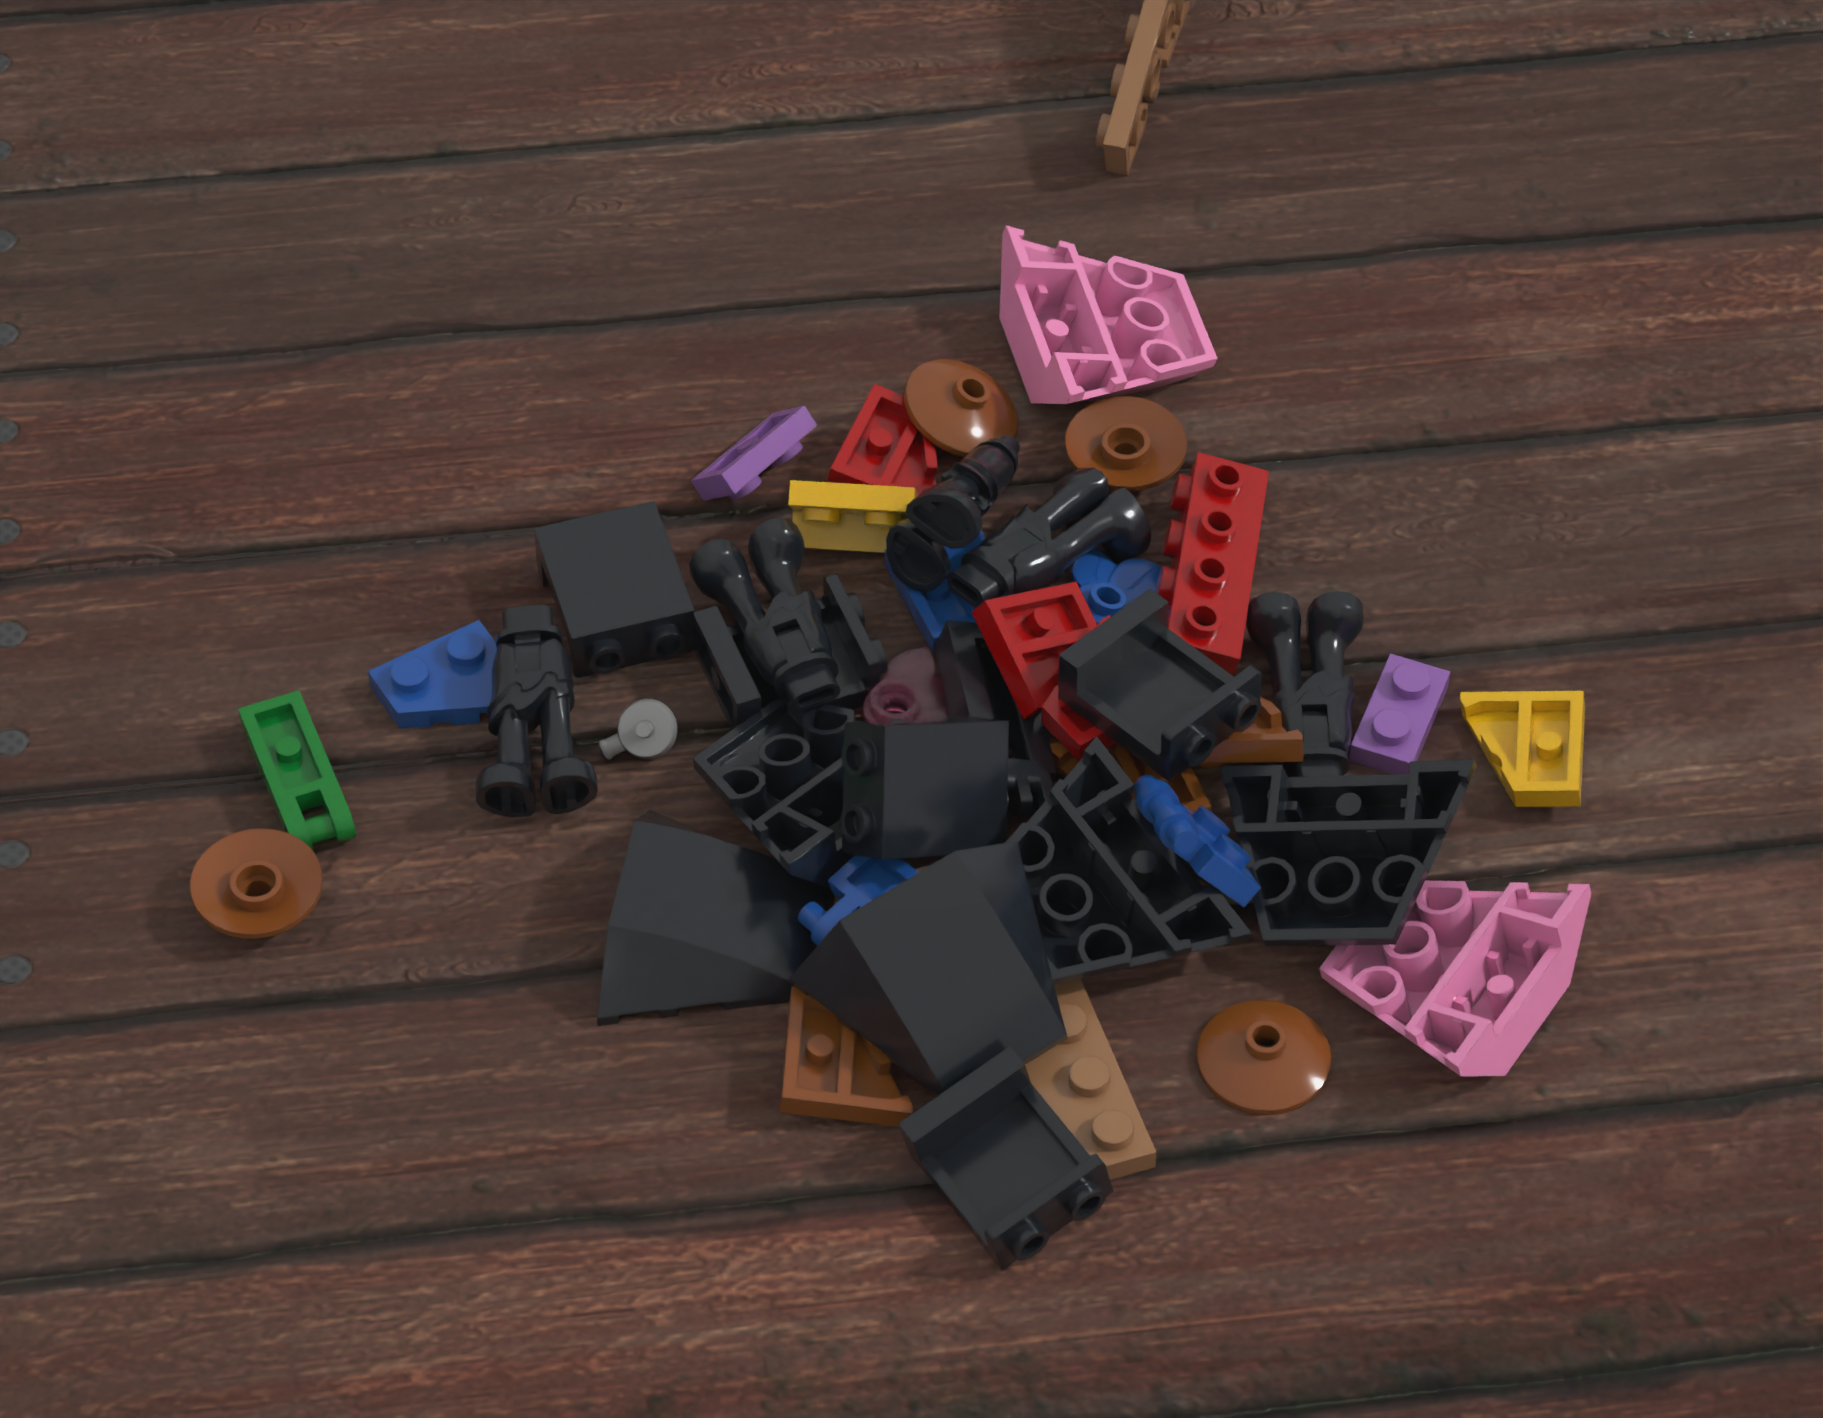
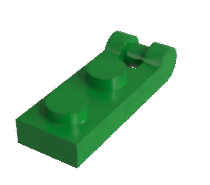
M297 690L238 708L241 727L284 832L299 838L312 850V844L334 838L336 843L356 838V830L351 812L300 691ZM323 806L325 814L304 820L301 811Z

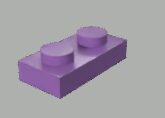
M805 406L772 413L693 478L691 482L703 501L728 496L731 501L738 500L761 484L762 480L759 474L769 465L773 467L781 465L798 454L803 448L799 440L813 430L817 424Z
M1390 653L1351 743L1349 761L1390 774H1409L1410 761H1418L1447 692L1451 671Z

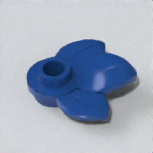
M1092 549L1074 562L1070 577L1072 582H1077L1098 625L1101 619L1108 615L1113 616L1148 589H1152L1155 592L1162 567L1141 558L1127 559L1117 565L1099 549Z

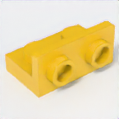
M790 480L788 505L793 510L792 522L797 525L804 539L805 549L885 554L886 538L890 528L898 521L908 518L906 515L907 505L918 496V493L914 487Z

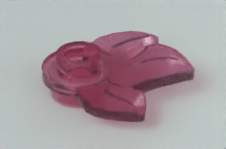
M921 647L897 655L888 663V672L885 673L884 680L879 682L865 698L863 707L865 722L885 724L894 719L910 722L947 721L950 713L941 675L935 673V663L928 648ZM889 711H900L902 713L894 714L889 713Z

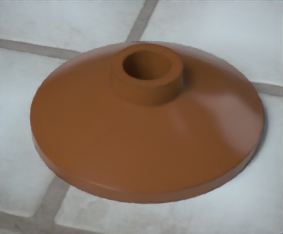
M950 359L928 361L918 366L911 373L905 384L904 404L911 421L930 442L951 454L965 457L968 452L982 442L994 438L1000 439L1005 435L1014 437L1016 434L1018 419L1011 398L996 380L970 364Z
M1116 396L1095 401L1081 409L1072 418L1066 430L1065 451L1070 464L1075 470L1079 468H1095L1102 471L1108 479L1109 490H1116L1121 487L1126 488L1129 492L1156 487L1177 473L1185 460L1187 437L1181 422L1164 406L1144 398Z
M260 828L239 831L212 844L196 862L190 879L192 902L202 920L221 933L245 939L271 937L288 931L301 923L317 905L323 886V876L319 860L305 842L283 831ZM256 894H265L262 896L252 897Z
M1251 1000L1225 1008L1207 1023L1198 1041L1197 1067L1207 1088L1225 1104L1251 1114L1277 1115L1306 1105L1320 1093L1330 1072V1046L1320 1026L1301 1010L1277 1001ZM1257 1043H1268L1274 1046L1261 1047Z

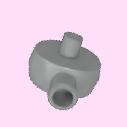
M637 700L628 705L622 712L618 721V733L600 740L599 745L606 759H612L613 756L625 750L640 759L658 758L667 753L676 740V718L668 706L658 700Z

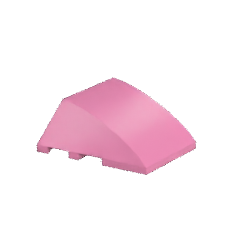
M1006 225L1002 234L999 318L1031 403L1069 404L1136 393L1172 384L1214 367L1218 358L1183 274L1115 255L1109 259L1108 263L1078 255L1076 247L1072 243L1059 240L1055 249L1023 240L1024 230Z
M1425 880L1396 945H1336L1319 968L1321 977L1341 994L1381 1019L1459 1076H1506L1571 983L1592 894L1590 884H1568L1567 893L1530 892L1528 883L1510 882L1505 891H1469L1465 881Z

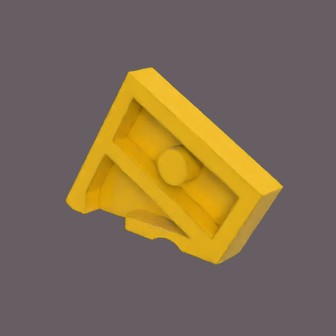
M1584 691L1460 692L1462 716L1515 807H1581L1585 721Z

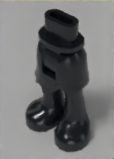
M1005 435L1000 439L994 438L980 443L968 452L960 463H954L949 471L942 474L941 483L932 488L924 489L908 503L906 508L908 518L895 523L890 528L886 538L887 558L891 570L903 584L911 589L929 591L937 588L947 578L951 563L945 547L950 549L965 548L976 539L983 525L982 516L993 506L1017 471L1020 445L1014 437Z
M1079 468L1062 477L1057 482L1053 495L1032 512L1026 504L1016 516L1012 515L1004 526L985 538L979 546L964 554L961 558V567L947 575V583L953 593L972 607L977 608L985 600L1042 589L1051 585L1054 580L1063 577L1064 570L1073 562L1099 545H1102L1108 555L1116 561L1123 562L1127 559L1137 558L1149 548L1151 529L1143 509L1126 488L1119 487L1109 495L1108 479L1102 471L1095 468ZM1063 525L1068 527L1066 531L1051 539L1053 531Z
M784 518L769 519L757 526L750 535L748 555L756 577L772 598L767 612L764 611L754 590L746 561L734 542L718 539L700 546L693 554L689 563L690 575L694 583L704 595L725 605L734 616L744 634L743 645L745 651L763 678L774 686L776 694L782 698L789 699L794 710L801 712L835 700L840 694V687L836 681L839 669L835 659L832 657L831 642L821 619V606L816 602L812 591L805 590L802 592L797 578V573L805 555L804 539L797 525L791 520Z
M1341 591L1324 593L1315 598L1308 607L1305 624L1313 675L1303 685L1300 669L1301 613L1297 600L1286 593L1271 592L1261 594L1249 602L1246 627L1250 638L1266 654L1273 686V699L1271 702L1281 711L1282 727L1287 732L1298 729L1303 734V762H1282L1288 777L1343 776L1349 771V757L1347 754L1352 739V706L1355 694L1352 692L1353 678L1350 676L1344 677L1345 649L1362 631L1364 623L1363 603L1351 593Z
M547 605L508 608L502 612L503 630L499 631L496 635L497 651L492 666V693L487 710L490 716L488 730L492 735L498 736L497 764L488 766L479 773L475 782L476 802L480 808L496 815L514 818L528 817L534 814L536 811V797L531 771L528 734L540 725L542 741L540 796L542 805L551 814L572 812L587 805L597 796L598 779L593 766L586 759L577 758L574 755L570 712L575 703L574 682L569 658L562 645V634L556 626H553V610Z

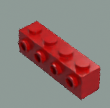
M1198 452L1189 475L1179 473L1173 487L1169 509L1179 511L1178 520H1170L1161 553L1164 556L1171 557L1170 567H1162L1155 592L1168 601L1167 628L1233 676L1241 658L1269 471Z

